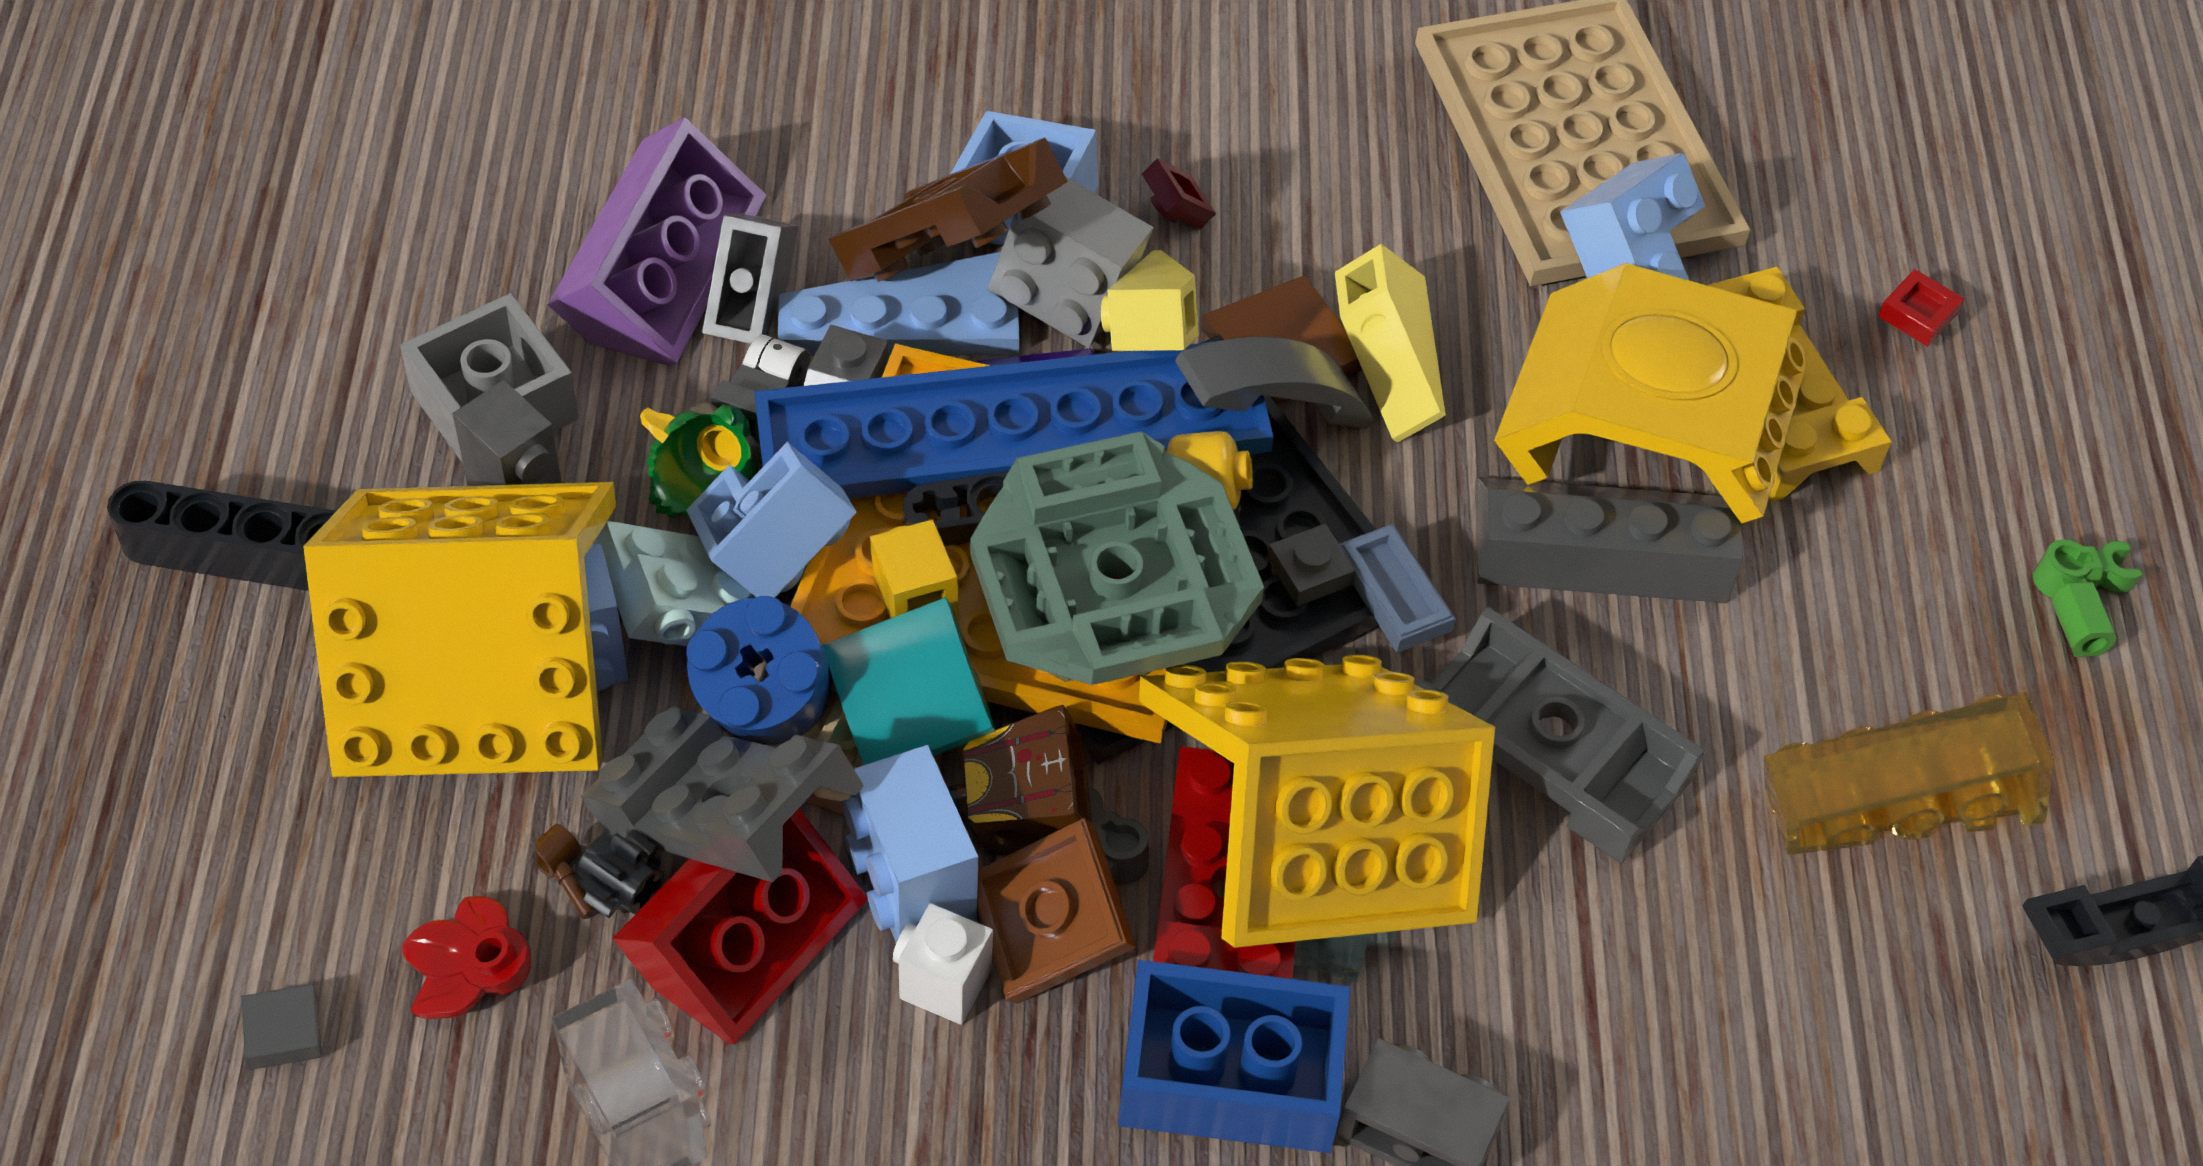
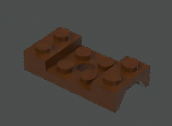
M1044 137L916 187L905 193L904 201L869 222L838 233L828 240L850 281L873 274L877 282H880L907 268L909 264L905 256L914 250H917L919 256H922L944 244L949 247L971 239L975 248L997 239L1008 231L1004 223L1005 220L1016 215L1018 221H1021L1044 210L1051 205L1047 194L1068 181Z

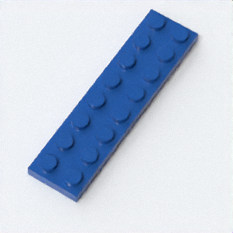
M1213 342L1190 344L1185 350ZM1133 350L754 391L763 466L786 442H789L841 486L848 499L907 493L916 486L925 483L1006 472L1011 469L1016 458L1140 431L1164 445V451H1166L1170 439L1178 434L1213 431L1228 432L1235 440L1238 451H1249L1250 454L1271 452L1273 433L1264 395H1260L1246 412L1203 406L1175 362L1176 357L1184 350Z

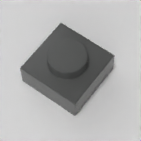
M1326 524L1269 544L1267 560L1296 606L1353 585L1356 570Z

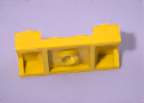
M1778 266L1707 285L1797 310L1790 338H1794L1800 343L1806 357V370L1802 377L1796 406L1793 409L1785 438V445L1779 459L1774 477V485L1769 495L1771 501L1783 500L1814 472L1852 461H1857L1869 475L1880 472L1892 441L1863 397L1848 400L1802 329L1800 322L1805 308Z

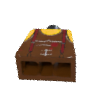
M1064 705L1052 707L995 730V732L969 741L963 749L966 782L947 786L963 824L970 822L972 829L986 850L994 855L1012 854L1083 818L1092 822L1084 738Z

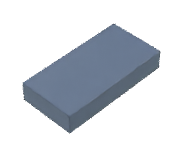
M1394 524L1339 544L1356 570L1353 582L1354 587L1396 653L1453 631L1456 620L1455 616Z

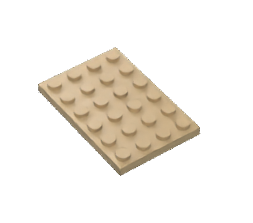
M1576 0L1418 28L1415 45L1530 287L1586 276L1560 211L1634 162L1683 152L1705 207L1670 230L1680 258L1746 245L1750 228L1627 0Z

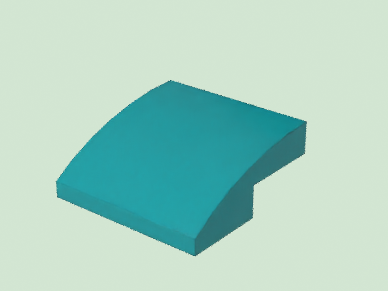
M946 597L823 644L844 714L864 765L925 745L929 746L932 755L935 756L995 732L979 676L970 663L954 608Z

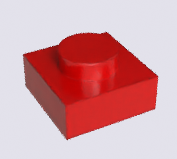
M1914 269L1885 299L1878 317L1928 347L1958 315L1965 298Z

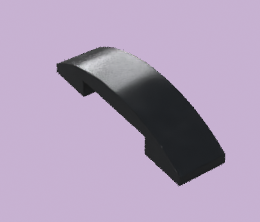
M2203 855L2198 856L2187 871L2091 895L2086 886L2081 885L2029 898L2022 907L2055 964L2094 966L2155 955L2203 940Z

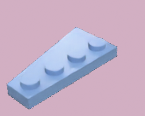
M1000 252L903 270L880 282H877L875 276L779 294L778 340L804 348L809 351L810 355H815L831 324L887 340L888 355H891L895 344L942 355H1019L1018 307L988 290Z

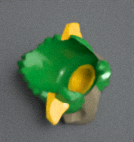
M701 402L676 415L658 413L650 408L644 409L640 414L642 425L656 438L650 446L651 452L646 462L650 466L648 475L651 478L649 489L652 493H650L649 501L651 504L656 505V513L667 514L669 518H675L678 515L689 517L686 510L729 465L733 466L749 481L763 467L761 447L750 434L749 421L741 410L733 406L722 405L717 408L708 402Z

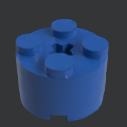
M771 596L737 600L721 607L707 618L687 644V670L692 692L701 707L727 733L750 742L778 745L790 740L794 735H803L820 720L827 706L826 702L831 684L833 685L827 653L823 642L809 622L791 606ZM765 662L769 676L765 680L758 682L754 678V668Z

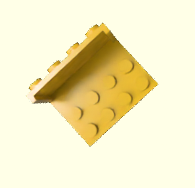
M614 482L357 489L303 546L332 777L599 770L603 762L584 557L616 508Z
M1366 655L1344 656L1342 664L1324 665L1322 662L1313 659L1293 658L1285 661L1284 668L1266 669L1263 665L1252 662H1230L1226 664L1225 671L1206 672L1204 669L1195 666L1176 665L1166 668L1165 675L1140 676L1139 703L1234 763L1221 936L1223 940L1233 947L1477 923L1495 726L1449 703V696L1447 694L1434 690H1425L1414 684L1413 676L1391 672L1381 667L1382 661L1380 659Z

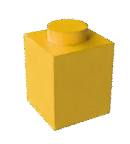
M933 519L910 526H899L888 532L870 536L873 577L878 585L890 619L945 597L953 606L956 618H960L957 575Z

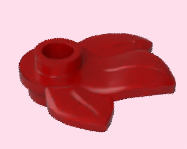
M485 896L464 897L458 905L454 921L435 920L424 923L415 929L401 946L402 953L408 963L420 974L427 976L411 1007V1012L423 1019H444L465 1014L478 1003L485 993L504 995L519 988L527 979L531 969V949L529 943L518 930L509 926L506 909L493 898Z

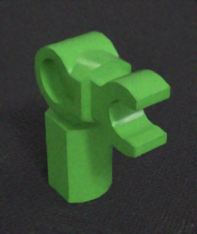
M2057 540L2049 545L2034 569L2033 581L2042 593L2052 598L2051 602L2074 657L2100 656L2115 644L2117 637L2096 587L2102 586L2106 590L2115 593H2127L2133 590L2143 575L2141 570L2123 569L2118 566L2123 563L2131 551L2129 543L2112 541L2105 544L2102 550H2096L2094 546H2081L2071 540Z

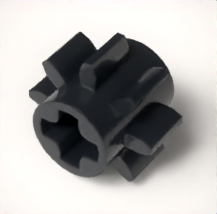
M633 829L625 838L618 833L614 836L609 833L599 836L586 849L577 869L578 875L584 879L580 883V887L587 891L583 901L607 918H610L617 909L624 914L628 911L636 914L663 884L664 872L658 868L661 861L654 856L659 847Z

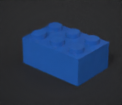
M1138 960L1118 1126L1331 1153L1340 1118L1350 986Z

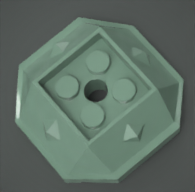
M1142 431L1016 458L1003 481V488L987 509L970 539V555L1006 660L1045 671L1064 682L1076 680L1094 685L1138 674L1146 676L1151 671L1222 655L1262 602L1264 585L1222 483L1193 464L1164 452V445Z

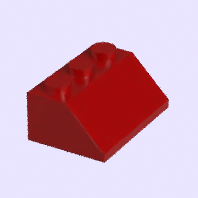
M798 808L783 824L782 873L774 882L689 858L612 939L656 992L728 1044L735 1045L866 903L868 897L800 808Z

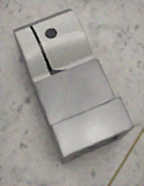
M764 334L758 335L748 348L743 363L730 382L722 380L711 396V404L717 408L722 405L733 406L741 410L745 417L753 419L755 429H750V434L760 444L754 391L803 386L810 363L809 351Z

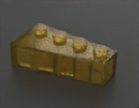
M2027 692L2011 696L1993 694L1982 697L1966 707L1941 713L1935 710L1923 711L1914 714L1904 722L1880 728L1862 726L1847 731L1839 738L1814 744L1797 742L1786 745L1776 753L1764 756L1765 790L1787 855L1870 845L1877 839L1879 832L1892 831L1894 835L1903 837L1904 841L1929 838L1932 831L1940 824L1963 822L1967 833L1993 830L1996 825L1994 818L2019 815L2023 826L2046 823L2054 758Z

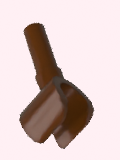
M555 824L536 841V865L546 876L556 878L559 885L563 886L581 918L588 919L597 910L583 901L586 891L580 887V881L575 875V871L569 866L582 853L581 847L575 837L564 826Z

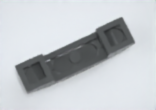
M1276 337L1228 339L1181 351L1175 359L1176 364L1201 404L1206 407L1246 412L1260 395L1313 402L1328 424L1367 429L1374 421L1370 411L1337 362L1322 350L1300 341Z

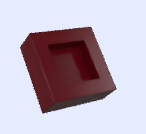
M1158 158L1141 174L1154 193L1150 199L1151 203L1168 221L1175 223L1179 219L1201 230L1216 215V212L1191 174Z

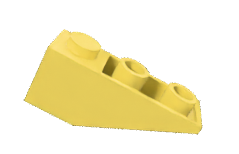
M1379 244L1335 271L1340 318L1391 438L1398 443L1446 416L1425 276L1383 244Z
M1162 250L1150 252L1110 287L1108 295H1104L1102 299L1101 322L1103 330L1111 332L1112 351L1185 350L1199 336L1195 275Z

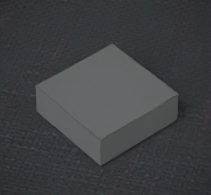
M313 984L241 996L245 1060L250 1070L322 1058L318 999Z

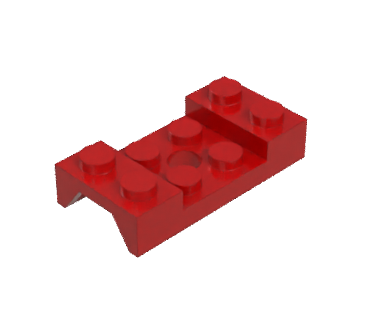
M1180 746L1153 962L1292 979L1296 941L1233 947L1221 938L1224 899L1214 892L1212 886L1217 881L1226 879L1234 763L1214 750Z

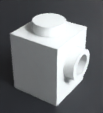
M929 903L917 926L911 923L905 926L893 952V962L899 964V999L963 1025L992 970L993 929Z

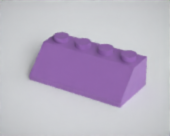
M684 117L641 141L547 305L591 344L663 365H674L678 362L707 308L723 215L744 213L756 216L767 195Z

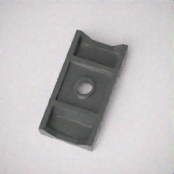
M1487 607L1480 615L1461 651L1431 683L1419 680L1416 684L1425 690H1434L1447 694L1449 696V703L1495 726L1492 759L1571 812L1567 827L1621 864L1691 783L1705 752L1703 748L1490 607ZM1549 717L1561 718L1571 726L1573 732L1562 736L1553 735L1543 729L1539 720Z
M671 706L667 711L658 714L649 721L645 727V733L623 755L612 759L601 769L599 778L581 797L604 831L612 836L618 833L625 838L633 829L658 846V850L774 882L782 873L783 824L818 787L856 795L864 785L838 744L794 735L790 740L775 748L724 736L710 715Z

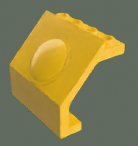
M1628 263L1550 293L1494 441L1527 485L1549 477L1562 438L1573 434H1590L1684 459L1696 464L1706 473L1741 524L1763 517L1771 488L1774 485V477L1782 449L1785 445V438L1793 409L1796 406L1802 377L1806 370L1805 353L1800 343L1796 339L1790 338L1797 310Z

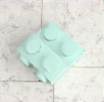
M607 521L595 539V544L602 545L616 603L629 638L687 646L691 637L697 633L701 625L714 612L737 600L754 598L752 593L710 560L699 536Z

